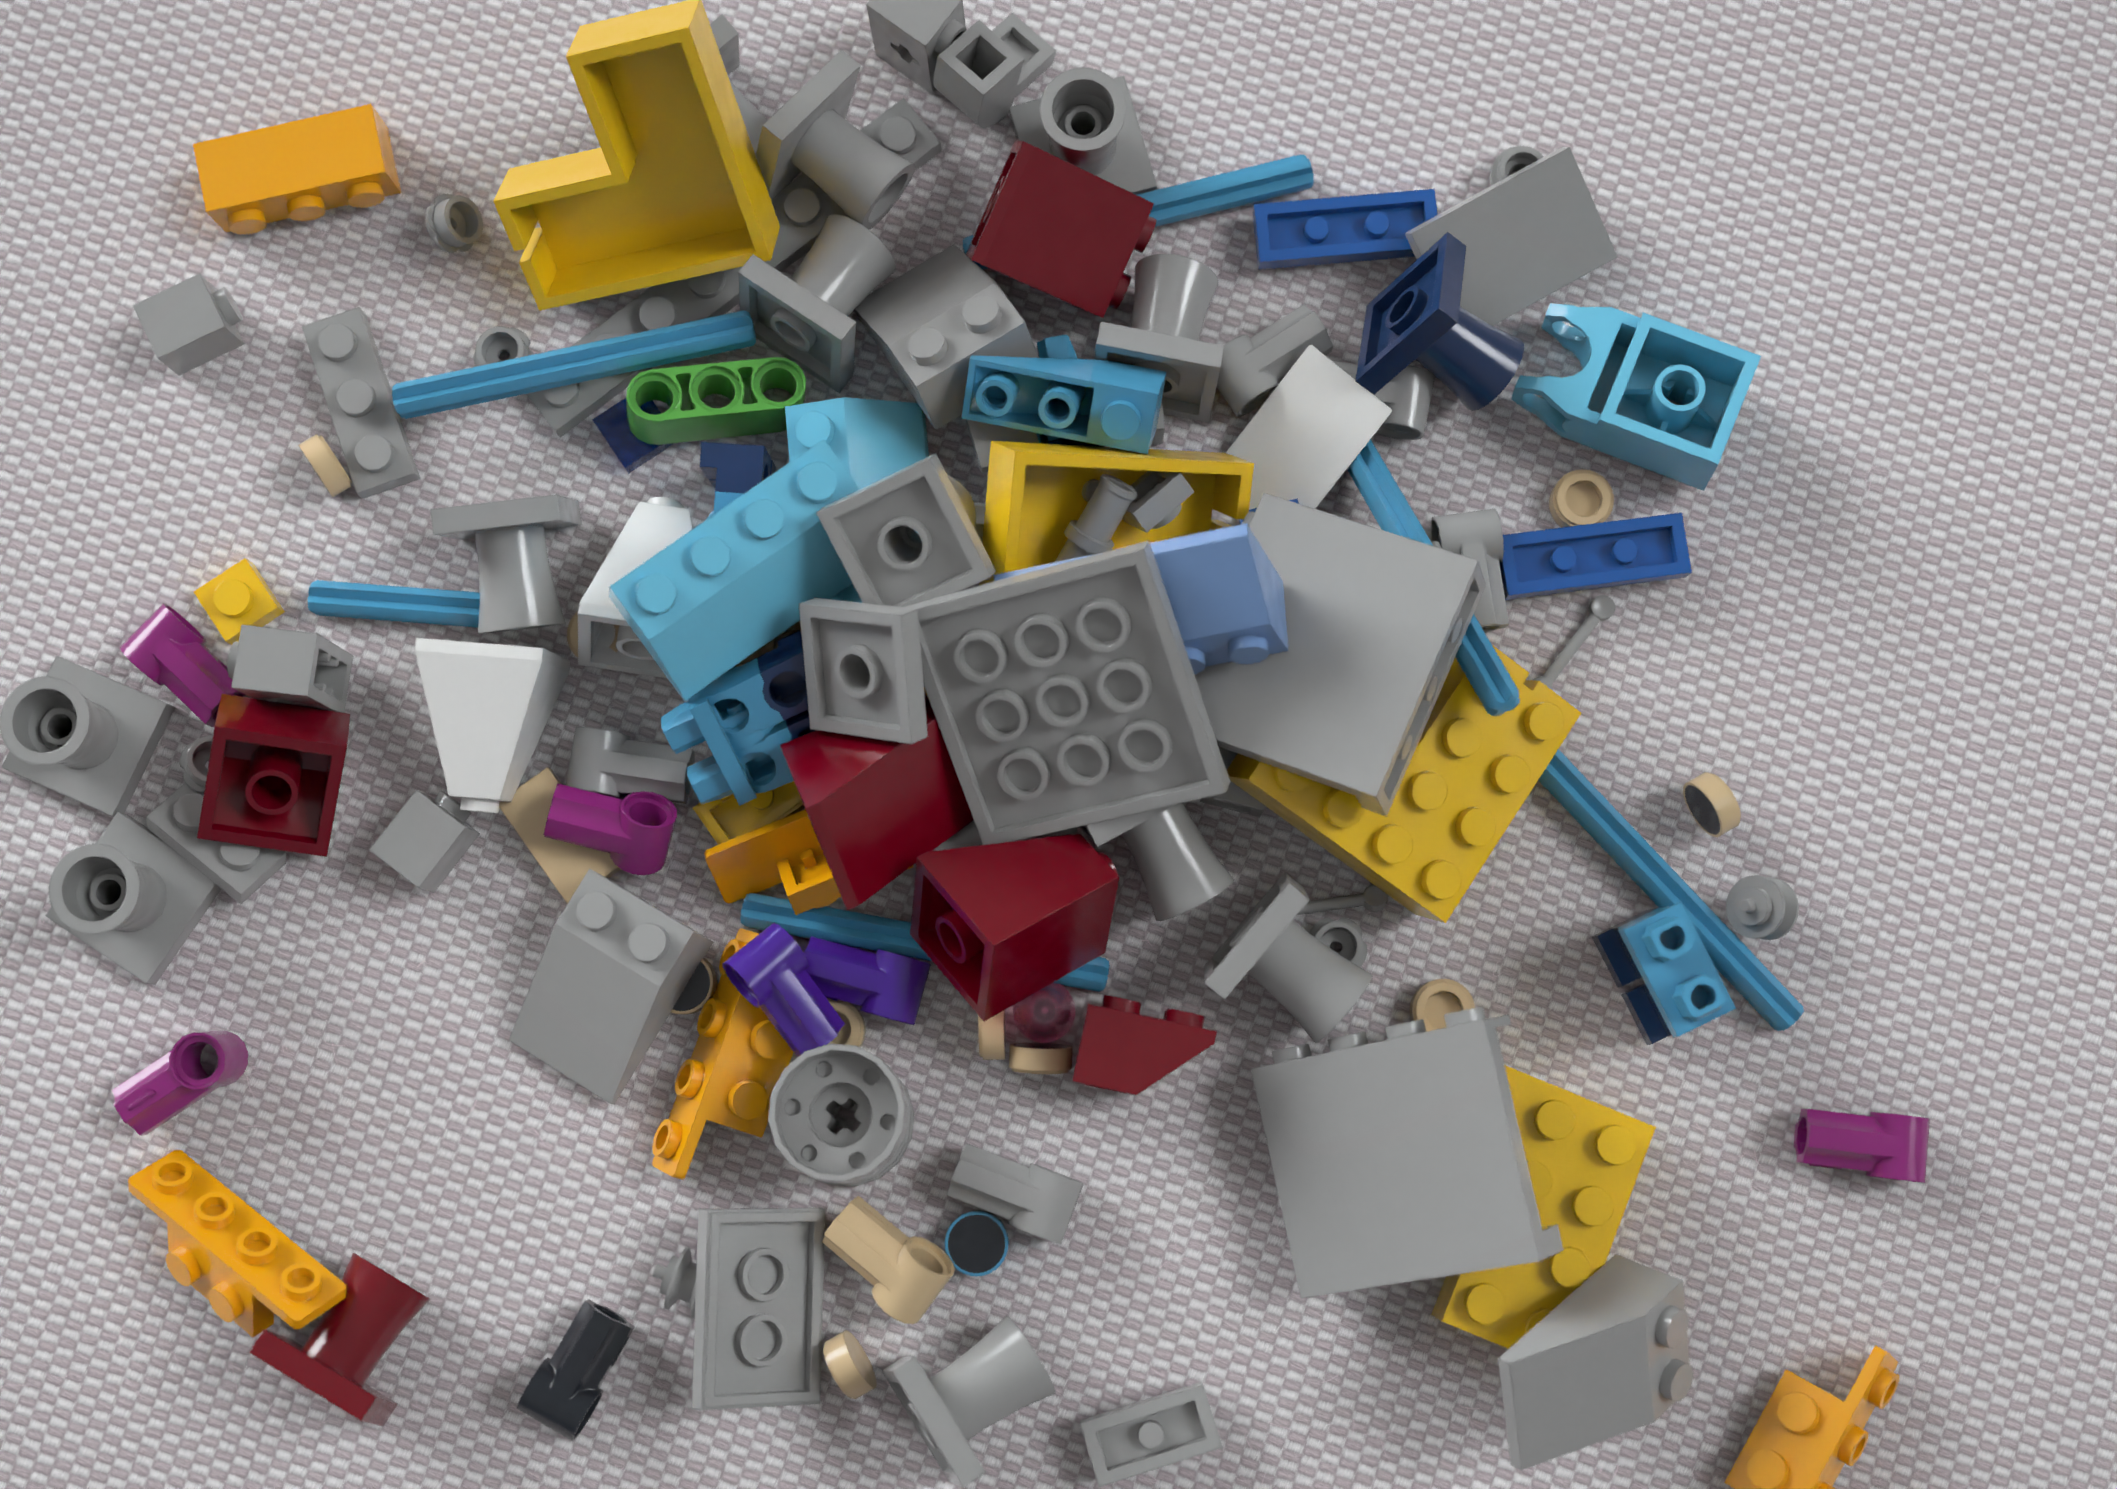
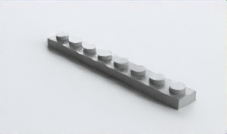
M904 98L860 130L886 149L914 163L916 166L915 171L942 152L940 141ZM804 173L790 182L772 200L780 224V230L772 259L766 261V263L782 272L811 249L828 216L839 214L848 217L841 207ZM742 267L651 286L572 346L724 315L740 303L738 272ZM654 367L527 393L526 395L561 438L625 390L632 378L640 372L653 369Z

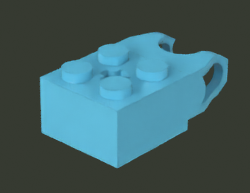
M1550 303L1541 328L1556 338L1564 348L1574 353L1581 363L1582 370L1573 376L1563 378L1520 375L1511 400L1525 410L1535 414L1561 437L1704 491L1720 462L1761 356L1643 313L1640 318L1613 307H1577L1568 304ZM1563 322L1570 323V325H1572V326H1574V327L1568 326V325L1564 324ZM1667 399L1674 400L1680 405L1673 404L1669 402Z

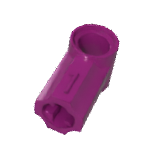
M163 603L119 647L120 651L141 672L157 684L165 685L201 721L210 727L215 726L221 694L246 696V694L231 688L233 679L229 677L227 666L203 645L206 642L203 635L166 603Z
M557 783L543 835L546 838L610 853L612 861L621 870L635 875H650L660 871L666 862L677 819V809L666 797L654 792H633L622 800Z
M229 1031L194 1032L185 1035L174 1044L170 1052L112 1089L115 1100L113 1105L125 1124L130 1125L139 1136L147 1135L215 1089L236 1082L244 1074L248 1065L246 1045L238 1035ZM207 1044H210L218 1055V1066L212 1075L207 1074L201 1065V1053Z
M1801 1109L1798 1122L1795 1124L1794 1133L1797 1163L1841 1170L1842 1168L1866 1171L1865 1176L1925 1183L1930 1119L1880 1112H1870V1116L1815 1109Z

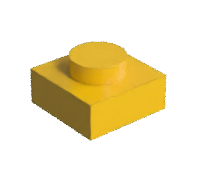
M247 558L242 559L193 591L225 642L231 645L235 641H239L241 625L263 627L285 612L254 563Z

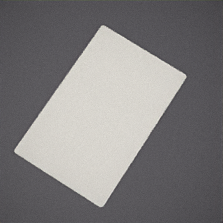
M1309 345L1226 452L1232 456L1254 463L1249 510L1258 507L1264 493L1285 500L1298 498L1299 504L1316 509L1392 413L1391 408L1355 382L1354 378L1313 345Z

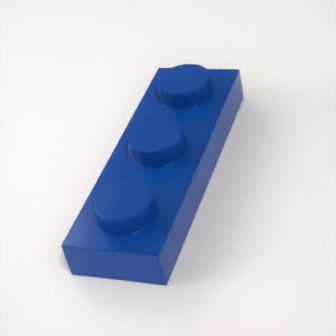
M1435 189L1254 204L1252 214L1258 270L1415 257L1405 233L1438 215Z
M1682 513L1503 535V559L1499 563L1505 600L1686 578L1692 573Z

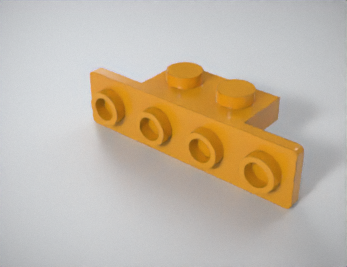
M806 809L709 848L704 853L706 863L726 903L736 902L745 898L746 894H755L782 882L795 915L813 908L826 907L841 897Z
M740 928L735 939L729 941L724 948L719 963V971L722 975L713 998L704 1004L697 1022L699 1037L692 1056L684 1061L678 1071L675 1081L677 1096L669 1118L661 1122L655 1133L652 1145L654 1154L652 1166L671 1177L684 1180L706 1120L762 1138L768 1123L771 1092L792 1058V1049L776 1030L761 1007L757 1008L749 1003L735 988L723 969L722 964L759 935V933Z
M182 1150L172 1151L129 1177V1192L167 1223L168 1254L166 1255V1264L175 1280L183 1286L191 1285L209 1300L213 1310L225 1322L234 1321L251 1337L254 1338L264 1329L274 1324V1313L290 1327L298 1330L345 1299L346 1284Z
M1875 1346L1845 1401L1840 1400L1786 1369L1724 1483L1734 1489H1836L1832 1486L1844 1464L1850 1467L1853 1466L1865 1449L1869 1432L1864 1430V1427L1875 1406L1880 1409L1885 1408L1897 1389L1900 1376L1894 1371L1898 1361L1889 1352Z

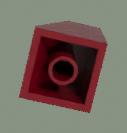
M1014 141L966 255L979 264L1103 318L1108 306L1116 310L1118 309L1127 292L1131 276L1124 273V270L1133 250L1143 253L1153 234L1157 219L1149 216L1154 203L1025 141Z
M925 692L928 737L915 743L909 744L816 730L780 745L847 910L861 905L913 866L918 856L925 852L933 851L974 820L931 703Z
M1081 834L928 851L916 859L910 935L985 1022L1106 953L1120 876L1117 874L1110 858L1103 852H1097Z

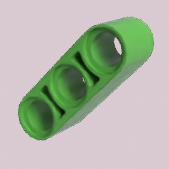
M782 357L650 369L640 372L632 378L627 387L628 424L631 432L639 440L655 445L786 431L785 407L804 404L806 378L803 370L795 362ZM772 388H782L788 391L792 397L783 402H775L766 398L763 393ZM720 394L727 397L731 403L722 408H711L705 405L702 400L709 395ZM657 400L666 403L670 408L664 413L654 415L642 411L640 407L646 402Z

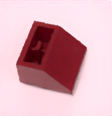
M1104 995L1101 1006L1088 1004L1072 1082L1129 1095H1138L1214 1045L1217 1031L1203 1028L1205 1020L1203 1015L1167 1008L1163 1019L1139 1015L1141 1002Z

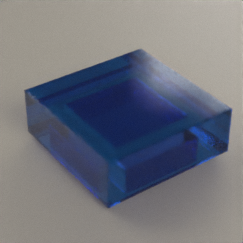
M626 398L592 419L628 473H631L675 444L655 445L639 440L631 432L628 424ZM653 400L646 402L640 407L642 411L648 414H661Z

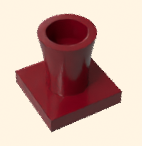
M353 1252L341 1280L346 1284L345 1299L324 1312L304 1346L291 1338L264 1329L248 1353L358 1420L384 1426L398 1403L366 1385L365 1382L398 1335L427 1304L430 1298Z

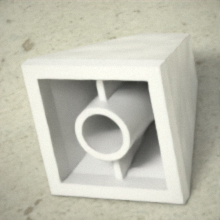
M653 497L647 503L639 501L580 601L578 610V665L667 678L610 600L609 586L692 530L689 509H684L680 502L667 497ZM613 624L619 625V631L616 642V648L618 649L617 652L609 648L615 638V628Z
M416 638L415 654L448 794L452 797L461 798L460 810L498 813L499 802H512L567 679L570 661L551 651L538 647Z

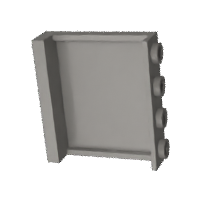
M1264 493L1256 511L1249 512L1242 524H1248L1283 580L1289 651L1270 654L1265 660L1254 664L1227 662L1206 666L1202 672L1194 675L1217 744L1224 749L1355 795L1362 808L1387 817L1486 586L1479 561Z
M1483 1006L1444 1014L1446 1028L1427 1032L1423 1019L1385 1027L1388 1039L1385 1041L1368 1044L1366 1032L1364 1031L1327 1039L1330 1049L1328 1053L1312 1056L1309 1043L1272 1051L1274 1064L1251 1069L1301 1299L1539 1262L1564 1251L1558 1224L1541 1225L1496 1031V1027L1511 1024L1509 1014L1486 1019Z

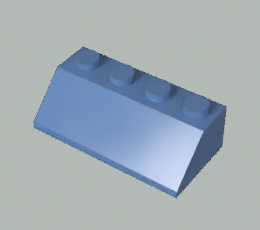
M1247 523L1150 543L1194 675L1202 672L1206 666L1227 662L1254 664L1265 660L1270 654L1289 651L1283 580ZM1088 556L994 575V581L1070 562Z

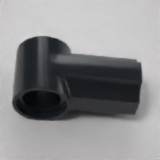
M589 1299L585 1300L552 1358L544 1360L528 1383L518 1402L517 1409L573 1442L581 1433L603 1394V1390L600 1387L617 1361L635 1326L608 1307L597 1304Z

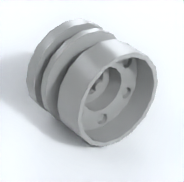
M827 1044L805 1051L783 1070L771 1092L768 1121L775 1146L792 1167L829 1185L856 1187L880 1179L901 1161L912 1140L915 1113L907 1087L881 1058L858 1046ZM857 1103L859 1107L854 1116L861 1122L858 1129L852 1132L849 1129L843 1128L836 1134L834 1130L839 1122L832 1115L835 1109L841 1105L849 1110Z

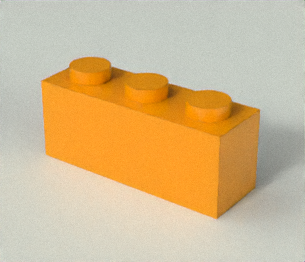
M372 104L193 144L206 213L226 233L253 234L265 229L267 223L289 218L296 221L314 220L322 217L326 210L346 205L357 208L372 207L383 202L386 196L401 193L388 126Z

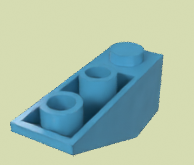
M971 356L962 419L1148 454L1157 430L1166 371L1109 360Z

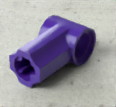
M772 923L722 964L726 975L739 993L753 1006L761 1007L797 1057L805 1051L829 1044L838 1036V1032L845 1025L806 971L809 967V962L800 946L785 929L776 923Z
M811 936L804 952L809 962V967L806 971L826 998L861 1006L860 1011L915 1025L931 964L883 950H877L875 954Z

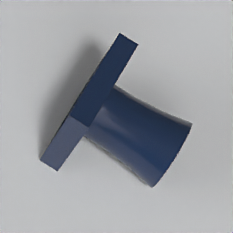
M1449 232L1366 306L1355 382L1375 395L1410 363L1416 360L1444 383L1468 410L1476 411L1491 403L1509 384L1521 363L1524 343L1521 339L1486 323L1460 307L1466 245Z

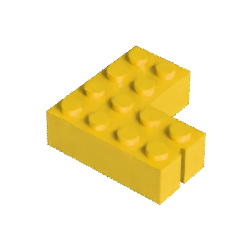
M686 0L581 25L567 52L566 59L600 148L509 168L493 201L513 250L524 249L519 264L539 311L743 267L753 254L764 262L770 261L773 256L780 224L702 0ZM537 222L540 224L539 228H535Z
M991 441L982 544L996 571L990 578L979 582V585L994 582V575L1055 563L1068 539L1064 531L1071 520L1078 521L1087 505L1082 496L1083 485L1091 479L1099 480L1102 474L1114 476L1128 485H1132L1147 471L1180 472L1194 490V493L1181 503L1182 509L1180 513L1163 527L1151 529L1146 533L1124 522L1122 519L1111 538L1114 543L1112 550L1145 541L1153 543L1231 527V525L1222 521L1211 520L1212 509L1235 519H1244L1249 513L1254 463L1220 452L1149 449L1148 454L1104 446Z
M1492 645L1519 690L1518 697L1520 703L1515 709L1506 711L1500 716L1488 714L1455 657L1387 817L1362 808L1355 795L1241 754L1236 755L1226 771L1230 781L1409 911L1421 917L1446 923L1578 720L1581 712L1541 681L1526 680L1530 673Z
M1504 1065L1541 1225L1558 1224L1564 1251L1539 1262L1446 1276L1431 1315L1444 1323L1509 1349L1605 1264L1656 1127Z

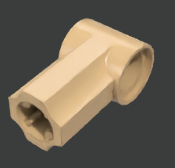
M860 1196L850 1201L845 1209L834 1219L824 1233L825 1236L822 1240L823 1244L874 1286L872 1294L877 1305L895 1320L906 1324L919 1322L955 1271L950 1257L939 1246L922 1237L913 1236L909 1238Z

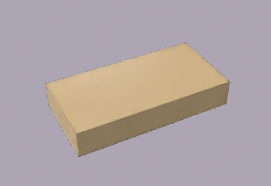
M547 767L517 788L512 802H499V808L568 904L589 869L608 879L621 869L614 864L610 853L544 837L545 825L557 783L562 784L552 769Z

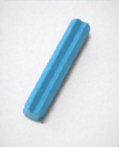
M322 580L313 581L308 592V609L318 616L477 628L479 623L480 592Z

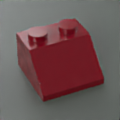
M221 694L197 839L327 857L347 750L350 714Z

